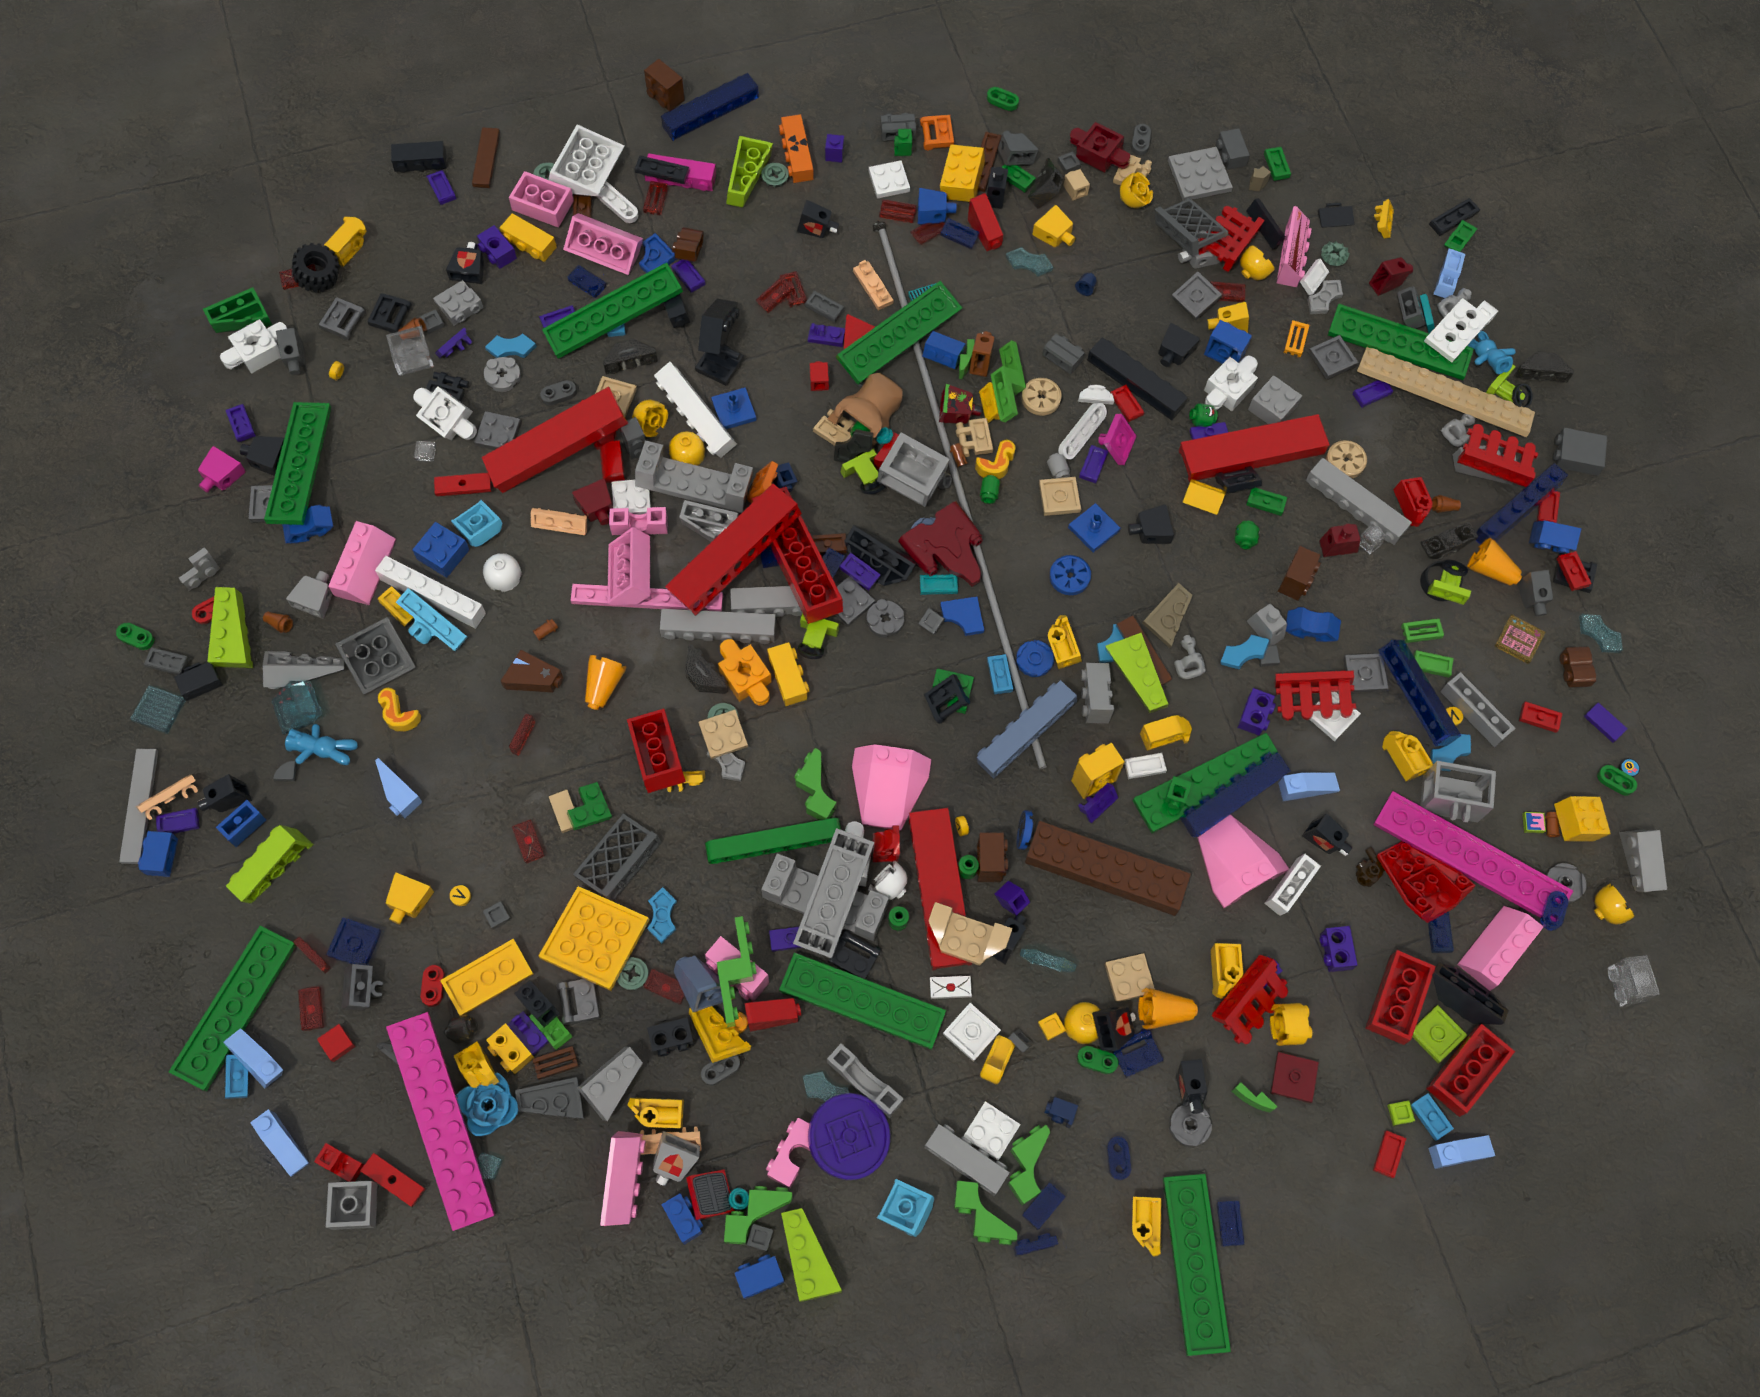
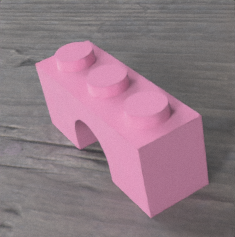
M666 507L647 508V513L641 515L630 513L628 508L610 509L609 526L611 534L622 535L632 527L645 534H668Z
M797 1118L796 1122L792 1121L786 1131L789 1133L785 1141L781 1140L776 1150L779 1152L776 1159H771L766 1168L769 1171L767 1174L769 1178L789 1189L800 1171V1167L794 1165L789 1159L791 1151L797 1147H803L810 1151L808 1144L809 1123L800 1118Z

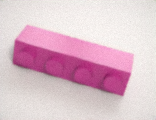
M648 154L647 157L688 166L690 171L685 184L645 175V181L684 188H695L702 191H713L716 179L715 164Z

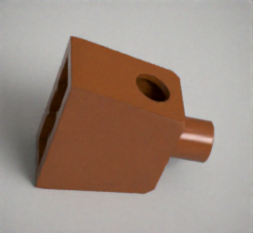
M985 331L982 334H977L969 374L987 377L995 339L990 332ZM980 354L985 355L984 361L978 359Z

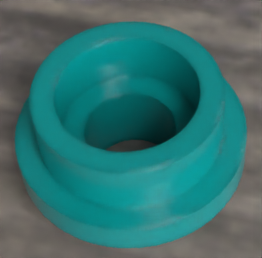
M887 427L881 428V431L876 436L877 442L879 444L889 443L892 440L893 431Z
M743 1188L732 1190L728 1197L730 1206L735 1210L746 1208L749 1203L748 1192ZM737 1195L741 1197V1203L736 1202L735 1197Z

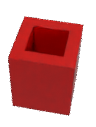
M818 361L810 363L811 391L829 390L828 362Z

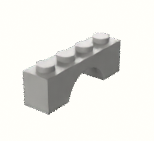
M840 1044L827 1058V1064L863 1096L875 1103L888 1118L903 1103L904 1098L869 1072L844 1045Z

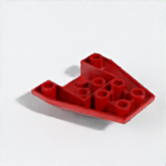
M1403 841L1377 855L1378 860L1405 904L1427 923L1454 909L1476 886L1457 869Z

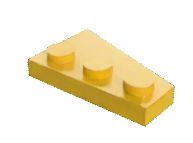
M712 1006L696 1012H692L691 1008H689L688 1013L712 1063L750 1051L751 1045L747 1041L744 1042L734 1028L727 1027L724 1018Z

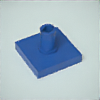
M746 387L711 397L718 420L725 429L757 421Z
M1096 503L1068 526L1093 553L1120 532L1121 529Z

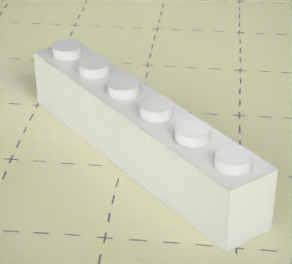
M672 362L667 363L654 375L658 380L656 382L658 387L662 391L666 390L668 393L666 397L672 404H677L676 410L681 416L685 415L687 417V424L692 429L695 428L698 431L697 435L703 442L705 441L708 444L706 448L713 456L716 454L722 458L737 445Z
M386 555L375 570L381 581L403 592L407 588L411 589L430 606L475 629L486 614L482 604Z

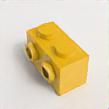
M506 1023L486 1039L490 1044L487 1047L494 1057L497 1055L501 1057L503 1061L500 1064L507 1072L511 1070L516 1074L535 1058Z

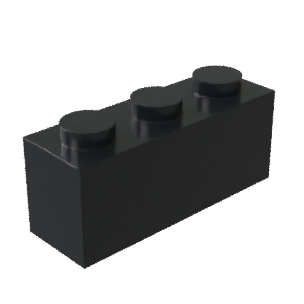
M443 141L391 144V162L395 172L447 169L446 149Z

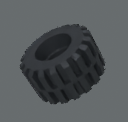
M310 243L308 246L306 244L302 245V248L299 247L297 252H294L292 259V276L296 283L299 282V286L301 288L305 287L306 291L313 290L315 293H317V290L325 292V289H331V285L334 286L338 278L339 262L337 256H334L333 250L329 251V247H322L320 243L314 245V243ZM315 264L323 267L324 269L321 271H313L307 268V266Z

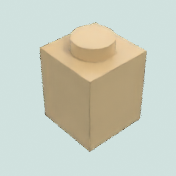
M1081 169L1070 171L1065 175L1063 186L1071 199L1076 200L1088 195L1090 184Z

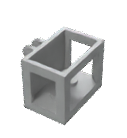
M901 432L879 468L877 481L926 507L944 476L950 459Z
M1436 761L1423 775L1420 806L1435 815L1450 817L1451 820L1461 819L1463 822L1472 821L1478 823L1494 808L1496 771ZM1444 768L1482 776L1476 782L1442 777L1440 776V770ZM1489 785L1488 802L1483 803L1482 792Z

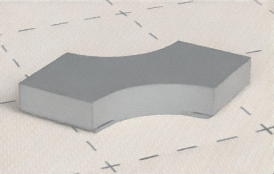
M1340 280L1323 281L1322 289L1317 294L1308 297L1310 314H1327L1329 304L1335 299L1342 298L1343 292Z
M732 752L713 758L722 768L723 779L742 781L745 761L736 758Z

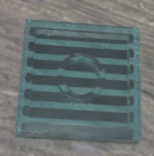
M149 685L130 719L138 724L168 734L186 700L183 697Z

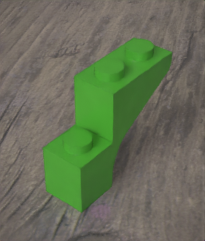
M815 748L812 753L809 752L804 760V767L798 769L794 778L798 788L811 794L805 803L806 813L818 820L830 819L836 810V802L830 799L822 790L821 751Z
M1038 1125L1029 1132L1031 1136L1025 1140L1021 1137L1012 1143L1014 1147L1010 1152L1024 1172L1021 1173L1019 1170L1009 1177L1011 1181L1007 1185L1021 1206L1041 1193L1034 1179V1166L1050 1134L1047 1125L1042 1128Z
M956 1182L954 1209H958L960 1214H971V1211H975L973 1238H978L977 1242L990 1243L991 1239L999 1240L1001 1245H1012V1242L1017 1241V1232L982 1206L978 1195V1183Z
M755 1186L754 1190H749L748 1216H744V1212L732 1211L731 1215H726L724 1242L726 1244L747 1245V1236L752 1224L756 1220L790 1204L793 1196L792 1192H788V1188L776 1187V1191H767V1187Z

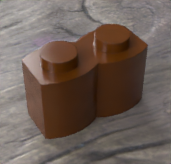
M683 227L681 232L677 234V242L673 243L672 252L675 253V258L696 262L704 242V231Z
M1565 648L1560 655V663L1565 669L1563 674L1564 681L1567 682L1568 687H1591L1596 682V672L1592 664L1590 648Z

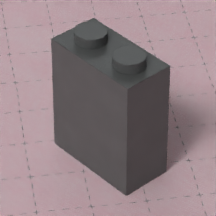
M1563 428L1560 434L1556 435L1554 443L1557 447L1553 455L1556 468L1596 476L1605 468L1607 436L1569 428Z

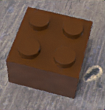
M657 59L644 70L646 92L649 97L657 100L661 107L671 112L685 101L682 77L664 62Z
M1299 546L1278 592L1297 601L1301 595L1305 596L1314 580L1315 573H1317L1321 563L1318 562L1320 554Z
M979 833L977 841V860L979 862L977 882H1001L1003 876H1006L1008 859L1004 857H1006L1008 841L1004 839V833Z

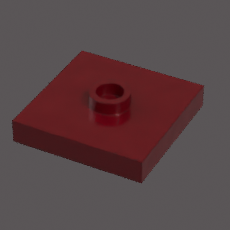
M1278 1052L1270 1093L1312 1103L1319 1062Z

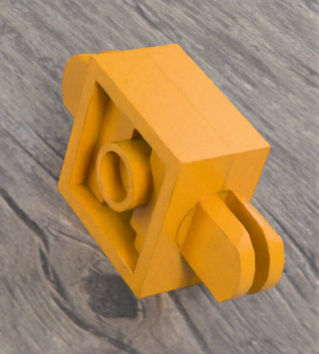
M724 640L720 645V653L724 660L718 663L719 673L739 702L750 696L756 705H765L770 699L769 690L766 686L772 683L771 673L751 644L741 650L734 640Z

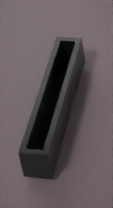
M1102 337L1089 351L1088 362L1122 386L1127 385L1133 394L1171 421L1185 407L1188 397L1182 391H1178L1169 382L1162 380L1155 372L1148 370L1139 361L1128 356L1125 351L1114 346L1111 341Z

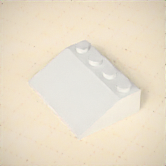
M576 125L550 171L549 180L571 188L572 194L598 196L621 155L624 145L580 125Z

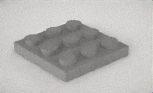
M1217 147L1168 157L1169 166L1183 201L1189 198L1193 200L1232 191L1233 187Z

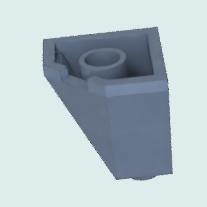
M696 956L683 957L676 961L674 974L692 1012L723 1002L719 976Z

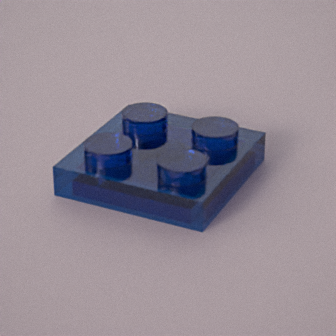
M342 917L326 955L349 964L368 965L382 931L378 928Z

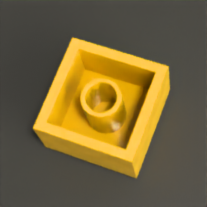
M1570 796L1554 804L1564 841H1596L1611 834L1600 797Z

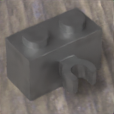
M352 964L345 968L341 1009L362 1011L369 1008L370 996L374 998L382 996V993H377L374 988L375 986H382L383 982L375 981L371 983L373 966Z

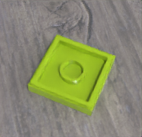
M1437 1005L1416 1025L1412 1037L1437 1063H1440L1467 1034Z

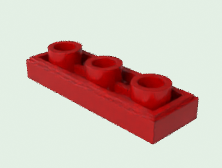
M488 473L434 477L436 496L492 492L491 478Z
M375 1153L371 1155L360 1170L411 1207L415 1205L425 1191L424 1187ZM396 1177V1182L391 1184V1179Z

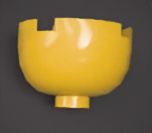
M1140 172L1128 175L1120 185L1121 200L1131 208H1140L1149 204L1153 199V191L1149 190L1148 187L1150 185L1149 180Z
M1250 246L1242 254L1240 266L1243 270L1241 273L1246 279L1263 280L1275 268L1269 259L1266 260L1263 257L1264 253L1255 246Z
M644 400L635 407L632 418H637L646 437H654L658 434L655 431L660 426L662 428L665 427L668 419V410L658 401Z
M685 431L678 433L671 439L669 444L670 459L696 466L700 465L704 460V443L697 434Z
M1608 884L1597 892L1594 900L1596 905L1594 912L1600 920L1605 919L1608 923L1616 925L1634 918L1632 910L1630 908L1626 910L1627 906L1625 903L1627 902L1614 886Z
M1080 1002L1073 1005L1067 1011L1064 1018V1027L1067 1035L1080 1044L1095 1042L1098 1039L1092 1013L1100 1009L1089 1002Z

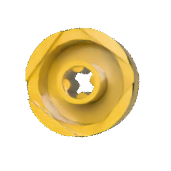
M1288 1003L1274 1004L1271 1010L1275 1011L1274 1016H1270V1030L1273 1039L1278 1040L1276 1043L1278 1046L1302 1045L1306 1043L1308 1038H1312V1028L1309 1026L1308 1021L1309 1008L1307 1005Z

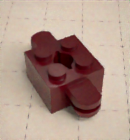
M1097 122L1087 132L1080 128H1074L1071 131L1070 143L1077 146L1076 157L1079 160L1103 172H1106L1111 164L1121 169L1129 166L1130 153L1123 150V135Z

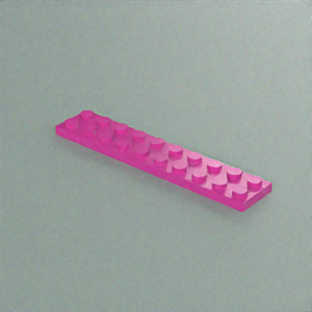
M1394 791L1390 794L1373 824L1412 847L1457 869L1469 879L1552 925L1558 922L1573 893L1572 889Z
M429 1012L386 1026L452 1231L494 1216L495 1213Z

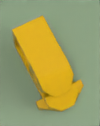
M344 217V224L324 244V246L329 247V251H334V256H337L339 265L343 267L360 250L364 243L363 235L367 232L364 222L356 217Z
M1060 615L1055 625L1053 624L1048 632L1049 644L1058 670L1082 662L1066 615Z
M1176 715L1143 725L1140 735L1148 751L1179 740H1183L1184 744L1188 743L1192 727L1188 720Z
M1391 731L1384 737L1382 748L1389 752L1406 782L1424 775L1432 767L1431 759L1416 737L1398 731Z
M1215 943L1210 950L1213 978L1212 994L1220 999H1223L1226 993L1231 991L1243 976L1241 944Z
M478 1041L454 1055L458 1068L470 1087L477 1088L481 1084L488 1086L499 1083L490 1061Z
M629 1099L628 1107L644 1126L682 1128L684 1099ZM650 1110H652V1114L656 1115V1118H653L651 1122L645 1116Z
M1133 1197V1235L1143 1248L1146 1247L1153 1257L1161 1255L1162 1200L1161 1198ZM1142 1226L1150 1230L1149 1233L1145 1234V1237H1142L1141 1233L1138 1232V1230L1142 1229Z

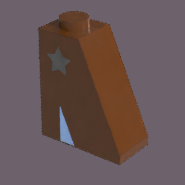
M520 650L501 679V683L506 690L553 693L562 684L563 676L560 669Z

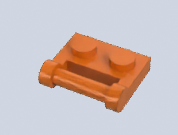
M950 115L926 116L920 119V125L923 127V146L925 150L929 151L933 148L954 145ZM934 124L936 139L931 140L929 125Z
M771 461L756 473L747 495V500L752 503V498L760 496L772 485L771 482L777 476V463Z

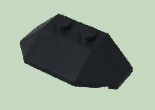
M853 525L844 541L849 554L852 553L880 574V578L876 582L882 586L906 581L916 565L906 553L878 535L856 525Z
M1442 962L1436 965L1432 977L1438 1000L1445 1006L1451 1008L1472 1024L1502 1025L1505 1022L1509 1010L1502 1006L1501 1002L1491 991L1454 966L1445 965Z

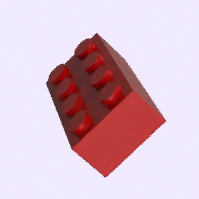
M665 709L627 719L647 792L651 793L686 782Z
M1399 950L1390 955L1365 1029L1402 1045L1411 1041L1436 966Z
M1480 1024L1471 1031L1426 1089L1460 1117L1468 1113L1515 1051L1483 1024Z

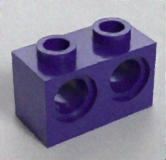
M1253 688L1248 696L1237 728L1258 736L1263 730L1266 731L1270 722L1267 719L1268 714L1273 713L1276 705L1273 703L1275 696ZM1257 702H1262L1265 707L1259 706ZM1251 718L1257 719L1259 723L1252 722Z
M1350 926L1326 928L1320 935V944L1325 950L1324 964L1328 966V971L1353 970L1357 966ZM1331 936H1336L1339 939V943L1333 942ZM1335 955L1341 956L1343 963H1339Z

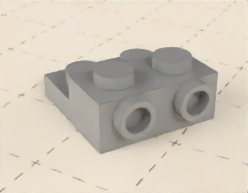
M463 280L433 298L436 305L453 326L463 322L466 318L478 313L483 308L481 299Z

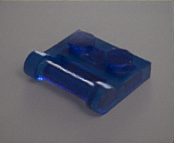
M1144 1028L1118 1051H1113L1125 1078L1164 1061L1152 1038L1151 1031ZM1145 1039L1147 1045L1128 1054H1122V1049Z

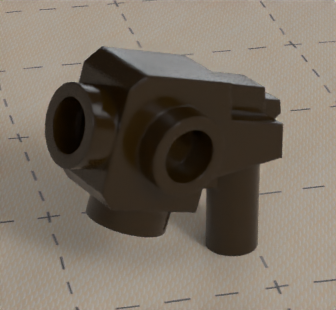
M1372 847L1365 850L1370 860L1366 862L1363 859L1355 867L1358 870L1356 872L1358 883L1367 887L1375 884L1385 871Z

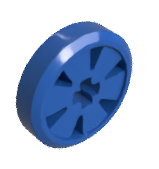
M1073 555L1062 556L1051 567L1050 582L1062 594L1077 595L1088 587L1091 579V570L1089 565L1080 557ZM1070 572L1073 573V577H1067Z

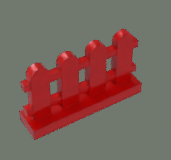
M1225 206L1222 210L1224 217L1217 216L1215 220L1228 230L1229 235L1217 240L1218 243L1213 242L1204 246L1202 250L1214 254L1220 262L1222 260L1226 263L1222 269L1229 272L1265 220L1258 217L1253 222L1250 216L1247 218L1237 211V208ZM1212 231L1211 233L1217 234L1219 231Z
M1475 424L1472 429L1469 428L1466 434L1470 435L1468 444L1465 443L1463 445L1464 450L1459 455L1457 463L1527 487L1534 480L1536 472H1534L1535 468L1532 467L1533 458L1536 459L1538 457V453L1535 452L1536 447L1533 443H1527L1524 447L1518 446V439L1514 436L1509 437L1506 441L1501 440V433L1497 430L1491 431L1489 435L1484 434V428L1480 424ZM1481 439L1487 441L1485 450L1479 448ZM1499 446L1504 447L1502 456L1497 455ZM1516 452L1521 453L1520 462L1514 461Z
M1354 670L1275 674L1276 695L1280 694L1281 706L1277 707V713H1281L1282 718L1287 721L1293 718L1294 712H1301V716L1305 720L1312 718L1313 711H1320L1324 719L1331 718L1333 710H1340L1343 718L1351 717L1353 710H1356V703L1352 704L1351 691L1355 690L1353 685ZM1331 692H1338L1339 704H1332ZM1312 693H1319L1320 705H1313ZM1292 694H1299L1300 706H1293Z
M1259 955L1211 1015L1215 1021L1223 1023V1027L1226 1030L1233 1032L1236 1036L1233 1040L1238 1044L1240 1042L1249 1044L1252 1040V1035L1249 1032L1251 1028H1262L1264 1025L1262 1014L1264 1012L1273 1013L1275 1010L1271 1009L1275 1004L1274 999L1276 997L1285 998L1288 994V989L1285 986L1287 981L1280 979L1275 973L1278 970L1276 968L1277 963L1272 958ZM1266 983L1272 990L1270 994L1263 988ZM1254 999L1260 1005L1257 1010L1251 1003ZM1242 1014L1247 1019L1245 1025L1239 1019Z

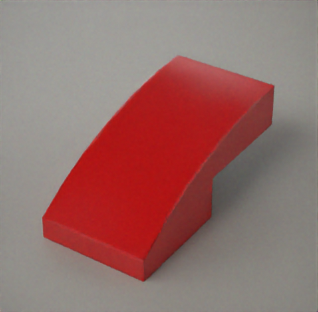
M325 1143L314 1161L348 1182H355L361 1173L360 1170L364 1166V1164Z

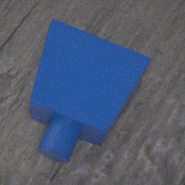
M919 188L918 224L944 223L946 213H956L957 203L947 202V194L945 192Z

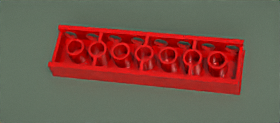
M606 387L481 457L494 487L504 493L627 425L628 421L625 419L615 398L616 396L610 387Z
M1317 414L1184 441L1180 443L1179 454L1182 455L1189 476L1188 481L1190 482L1191 479L1215 477L1216 473L1219 472L1228 473L1245 469L1248 466H1252L1254 469L1323 455L1330 444L1320 417Z
M772 484L679 572L665 588L696 616L802 514L798 504L776 485ZM792 510H795L794 514L791 517H788L790 512ZM782 522L780 528L775 530L776 526ZM768 535V539L761 543L763 538ZM755 548L753 554L748 556V553ZM741 561V565L734 569L735 565ZM728 574L726 580L721 582L723 576ZM714 587L713 592L707 595L708 591ZM698 601H700L699 606L696 607V608H693L694 605H695V603L698 602Z
M948 808L909 813V825L931 968L936 970L953 966L972 965L970 962L941 953L929 924V918L935 902L951 907L953 913L966 917Z

